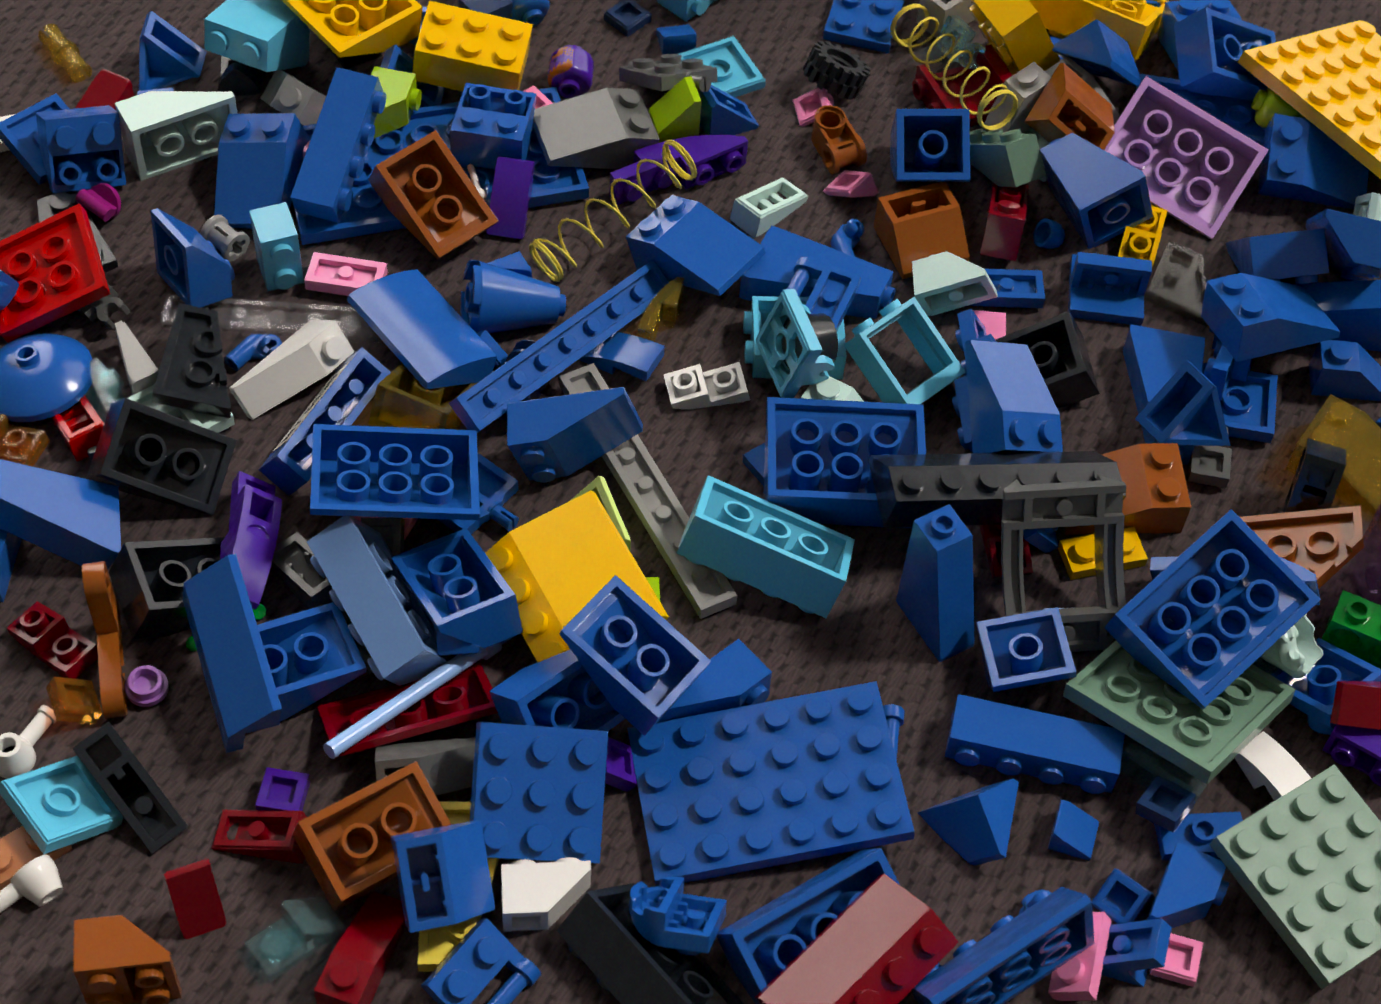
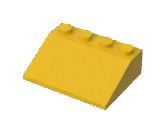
M282 0L339 58L385 52L393 45L402 46L418 37L420 33L423 7L416 0Z
M1029 0L1038 11L1045 28L1049 29L1048 33L1052 36L1064 39L1098 19L1128 42L1134 61L1142 56L1159 29L1165 2H1169L1166 0H1154L1161 5L1156 7L1146 4V0Z
M591 490L508 532L485 552L516 594L523 631L521 634L537 663L570 650L560 636V631L615 575L665 620L669 618L596 493Z

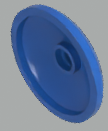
M58 334L30 335L12 341L0 349V419L11 422L39 421L60 414L76 404L87 393L95 376V365L89 350L76 339Z

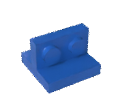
M1078 252L1077 254H1072L1069 271L1068 311L1073 318L1142 326L1144 320V295L1152 273V261L1097 253Z

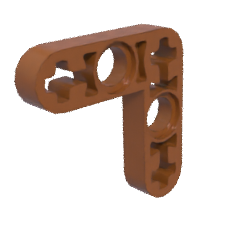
M105 561L82 564L85 597L97 634L100 696L104 718L127 716L125 673L122 672L121 667L124 666L122 625Z

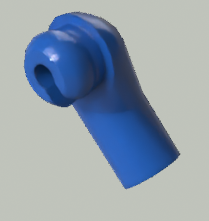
M850 219L847 224H843L832 236L831 247L855 257L852 249L860 241V236L864 234L863 224L857 219Z
M251 334L224 357V361L229 367L238 371L250 360L264 359L279 347L282 342L274 334Z

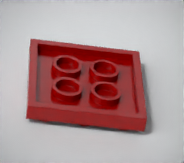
M80 203L0 241V269L19 283L14 298L0 311V335L7 343L111 294L87 212Z

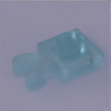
M948 15L938 35L939 37L943 34L951 33L955 36V46L947 57L951 59L953 55L962 50H969L972 55H974V52L984 54L986 51L985 46L981 43L972 42L976 32L960 16ZM945 36L939 39L935 45L946 54L951 48L953 40L951 37ZM961 53L952 61L959 62L962 67L966 68L970 56L967 53ZM972 58L969 68L977 69L978 65Z

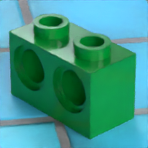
M1343 590L1330 615L1321 639L1381 669V605Z

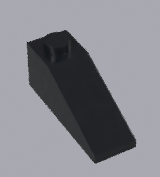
M110 722L104 724L72 748L152 854L189 827Z

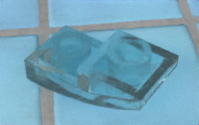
M95 358L90 361V373L101 414L104 420H106L110 405L123 399L121 389L124 387V383L114 368L107 369Z

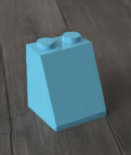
M226 0L204 19V50L265 72L303 67L309 61L310 28L282 0Z

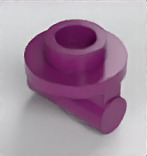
M100 183L93 186L90 190L82 189L76 195L77 202L105 222L117 217L120 213V196L116 189L109 184Z

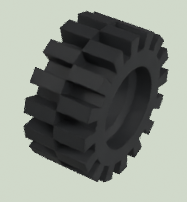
M818 41V43L814 44L802 70L804 71L803 74L809 77L808 80L811 83H817L816 87L826 89L828 94L833 95L835 93L837 97L842 99L844 96L847 99H855L870 74V67H867V63L861 61V57L857 54L852 55L850 53L851 50L847 48L845 50L841 49V45L838 44L833 46L830 42L825 41L823 43Z

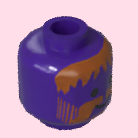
M567 45L557 49L552 53L549 60L548 85L550 88L557 87L558 94L566 98H573L587 93L593 82V58L588 52L576 45Z

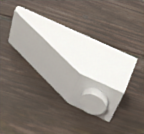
M310 320L229 389L247 417L253 420L330 374L355 351L335 320Z

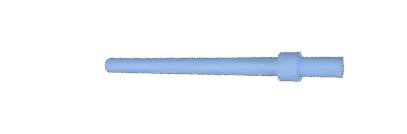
M513 637L487 648L480 647V653L456 655L323 745L325 753L334 759L480 659L488 660L500 652L502 645Z

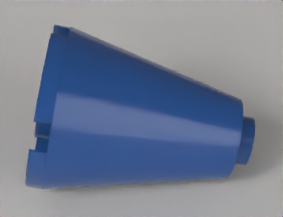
M479 260L468 261L463 280H470V282L467 283L466 291H461L460 314L476 333L485 329L488 333H496L555 324L559 316H564L566 296L565 294H560L558 286Z

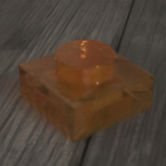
M54 676L47 685L46 689L57 721L95 724L102 715L92 681Z

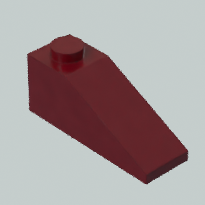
M374 891L371 892L334 947L314 989L317 1004H371L405 929L401 900Z

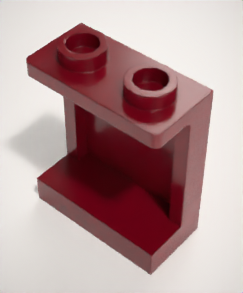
M992 44L979 47L976 62L971 63L962 75L946 81L949 90L960 95L961 87L972 71L980 67L989 68L990 77L986 85L972 96L963 98L966 107L973 112H978L979 104L989 89L995 85L1004 84L1005 80L1013 76ZM925 64L917 66L915 80L912 82L913 94L917 100H922L927 109H963L960 98L948 94L943 87V81L934 79ZM967 65L946 70L945 78L959 74ZM985 70L975 72L967 80L963 95L970 94L983 85L987 78ZM944 71L935 73L934 75L942 78ZM998 87V88H995L994 90H992V91L986 96V98H987L990 94H992L993 92H996V91H998V90H1001L1002 87ZM997 97L988 103L984 111L992 108ZM989 113L982 115L983 123L985 122ZM970 114V127L978 125L977 115Z

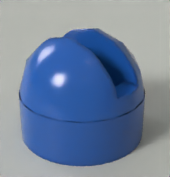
M1046 218L1038 222L1033 233V240L1036 246L1045 249H1056L1064 242L1065 231L1058 222Z

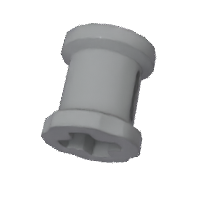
M218 214L209 218L200 231V235L206 241H211L213 246L221 251V256L224 259H228L229 262L235 261L246 253L250 243V238L246 233L234 230L229 226L228 220Z

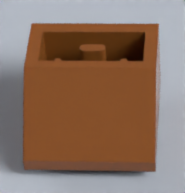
M1059 63L1025 120L1030 127L1049 143L1074 133L1105 150L1115 133L1112 105L1065 63Z
M937 182L878 198L873 227L902 279L913 277L912 261L948 251L969 261L970 255L960 206L946 182Z
M123 915L74 920V974L86 1004H133L141 1002L142 1004H168L170 999L182 998V989L170 952Z

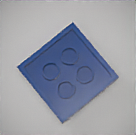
M486 722L476 723L470 821L481 820L487 858L557 861L561 858L572 857L580 861L600 863L608 731Z

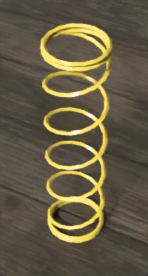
M921 4L905 6L893 18L890 26L891 36L901 46L909 47L912 58L921 64H926L934 79L943 81V87L946 92L953 97L960 98L963 109H968L964 104L963 98L972 96L986 85L990 77L989 68L980 67L972 71L965 79L960 95L951 92L946 85V81L955 79L969 68L973 58L971 51L962 50L953 55L944 69L942 78L934 75L929 68V64L944 59L955 46V36L951 33H946L936 38L927 52L926 60H920L915 56L912 48L928 42L937 32L939 22L937 18L930 17L927 8ZM913 8L922 9L925 13V19L917 24L910 38L899 39L895 31L899 18ZM929 21H935L936 27L933 34L927 40L911 45L913 41H916L923 35ZM924 22L920 31L914 35L916 29ZM942 37H951L953 42L949 51L937 60L928 61L929 53L935 43ZM961 53L969 54L970 60L966 68L953 77L945 78L946 70L952 60ZM985 70L987 78L983 85L976 91L963 95L967 80L975 72ZM999 84L985 93L979 104L978 112H973L970 109L969 111L970 114L977 115V121L983 129L987 131L996 130L1005 126L1013 118L1018 107V99L1012 91L1008 90L1006 85ZM998 87L1004 88V89L998 90V91H996V92H993L992 94H990V95L986 98V96H987L992 90H994L995 88H998ZM1004 94L1001 102L994 108L984 111L991 100ZM1007 94L1013 98V106L1007 117L996 125H985L982 122V115L997 109L1004 102Z
M671 139L664 142L662 149L665 166L650 159H642L637 164L636 175L639 186L621 178L615 179L612 182L610 194L613 206L595 198L586 201L584 214L588 228L576 220L569 218L561 219L558 225V236L562 248L549 240L541 238L535 239L529 245L530 254L539 269L552 281L559 282L563 279V271L556 257L540 241L556 248L569 260L574 268H577V264L570 257L562 239L561 225L564 222L570 221L579 225L594 238L599 247H604L601 240L595 235L588 218L587 206L590 202L596 201L604 204L618 215L625 227L630 228V224L620 213L614 199L613 187L617 182L622 181L632 185L644 195L652 208H656V204L645 192L640 180L639 167L642 163L651 162L668 173L672 182L679 189H681L682 185L670 171L667 161L682 178L686 180L696 178L697 169L690 154L678 142ZM669 145L674 147L685 159L691 175L687 174L677 164L669 150ZM536 248L550 261L557 275L545 265Z

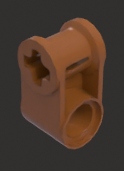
M827 105L820 107L815 112L811 141L822 157L823 163L830 174L838 173L840 168L852 164L857 166L866 164L867 151L862 138L855 132L845 113L836 106Z

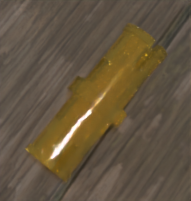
M45 25L43 28L50 37L48 38L41 30L38 37L51 52V58L55 64L61 65L74 83L86 80L80 71L81 69L87 76L91 77L92 68L79 55L80 52L77 45L71 40H67L57 25Z

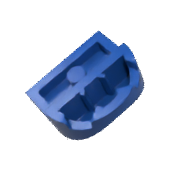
M662 877L659 886L647 888L648 886L641 881L631 888L629 903L631 918L638 932L646 940L657 946L676 949L685 955L709 953L726 917L727 900L683 894L684 877Z

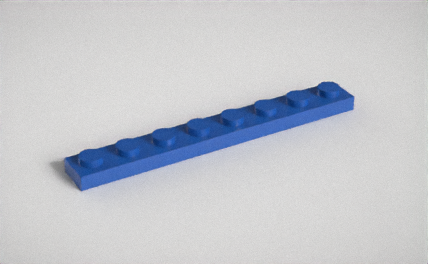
M651 260L449 403L467 430H477L479 432L507 412V403L520 402L671 293L674 290L655 261Z

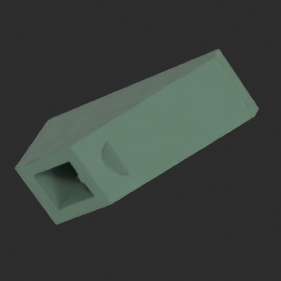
M978 129L970 132V164L997 186L1017 187L1046 176L1036 134H1021L1020 129L1004 133L1002 129L986 132L985 129Z

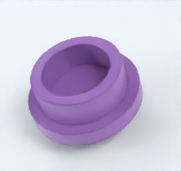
M150 665L134 669L125 683L128 699L133 704L141 707L158 704L166 697L169 690L166 675L161 670Z

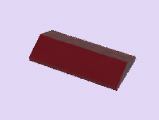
M474 663L337 757L498 713L489 693L493 688L481 663ZM419 680L401 686H389L317 706L327 742Z

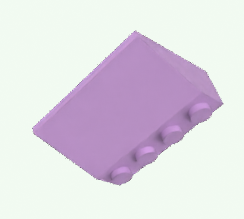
M1145 76L1114 125L1115 133L1105 148V151L1144 173L1152 205L1168 210L1167 214L1211 240L1268 151L1267 148Z

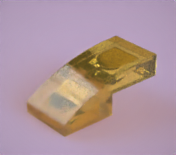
M674 278L652 299L638 326V337L655 342L659 326L675 328L683 301L684 278Z

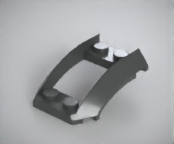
M1097 474V481L1021 485L1016 479L1003 489L1001 568L1005 616L1033 612L1026 611L1023 576L1024 529L1094 525L1095 569L1099 606L1059 609L1071 652L1106 650L1110 646L1114 638L1104 627L1126 605L1123 568L1125 516L1122 513L1123 493H1126V484L1124 482Z

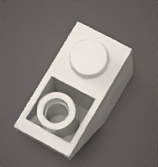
M566 857L558 859L556 862L536 863L532 860L521 859L511 864H501L503 931L549 929L590 888L591 861H580L577 858Z

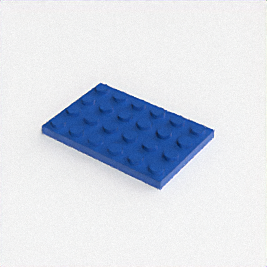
M877 681L657 722L645 736L635 727L627 728L656 886H659L660 879L666 876L684 877V883L914 839L915 831Z

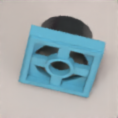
M783 289L755 340L780 397L794 398L802 385H814L829 378L827 371L835 368L834 362L838 352V336L835 325L829 316L824 313L811 314L808 306L801 303L795 289ZM783 360H784V363L786 364V366L788 367V369L790 370V372H788V370H787L786 367L784 366V364H783V362H782Z

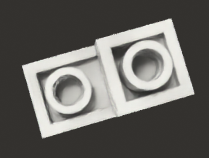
M740 362L703 372L701 365L698 364L663 374L673 409H696L750 400Z
M1264 731L1260 732L1235 757L1253 788L1265 785L1274 801L1311 779L1290 753Z

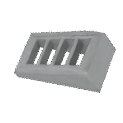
M121 320L115 323V332L132 395L154 385L159 370L127 324Z

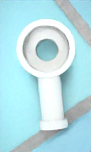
M41 705L37 710L38 714L20 735L10 732L0 735L1 777L9 779L27 773L33 768L36 761L33 745L48 727L59 719L55 711L48 706ZM15 746L12 751L3 752L6 748Z
M42 855L31 860L14 874L11 883L0 891V913L23 896L38 906H43L60 895L63 890L60 876L54 861L49 855Z

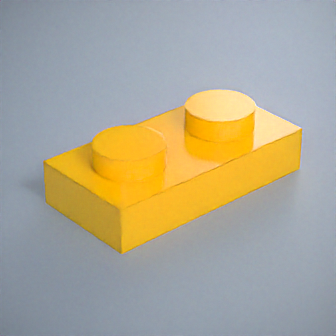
M1135 527L1124 528V570L1145 566L1148 558ZM1094 534L1059 541L1058 550L1070 580L1096 575Z

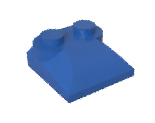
M1318 638L1315 641L1323 650V656L1312 667L1308 675L1302 678H1294L1280 668L1271 675L1296 689L1289 704L1307 714L1309 727L1318 733L1331 735L1337 725L1330 723L1337 681H1381V669Z

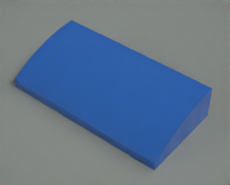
M418 269L398 272L379 278L348 295L347 301L425 389L478 383L492 373L497 355Z

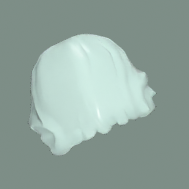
M1307 613L1261 655L1266 662L1280 668L1294 678H1302L1308 675L1312 667L1323 656V650L1314 639L1315 627L1307 618Z

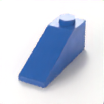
M737 639L710 659L711 662L697 680L658 722L763 703L770 694L772 671L740 639Z

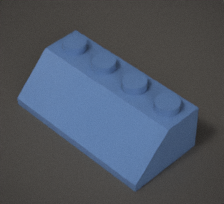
M343 516L307 541L314 554L310 558L312 565L323 578L327 577L333 588L329 591L330 597L341 611H346L352 622L348 625L349 631L354 639L361 646L365 645L371 657L367 659V662L377 678L380 680L385 679L401 686L422 679L452 659L451 655H437L434 626L393 566L391 561L393 554L380 532L352 516Z

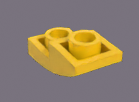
M1151 206L1153 213L1151 219L1135 227L1126 226L1118 257L1151 260L1153 268L1168 210Z

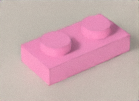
M313 252L304 280L306 290L348 296L356 289L387 276V263Z
M1093 912L1095 944L1052 972L1048 993L1053 999L1059 1001L1097 1000L1111 919L1105 912Z

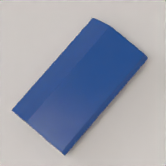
M231 554L190 578L183 585L184 607L226 753L243 749L245 733L279 725L282 712L237 555Z

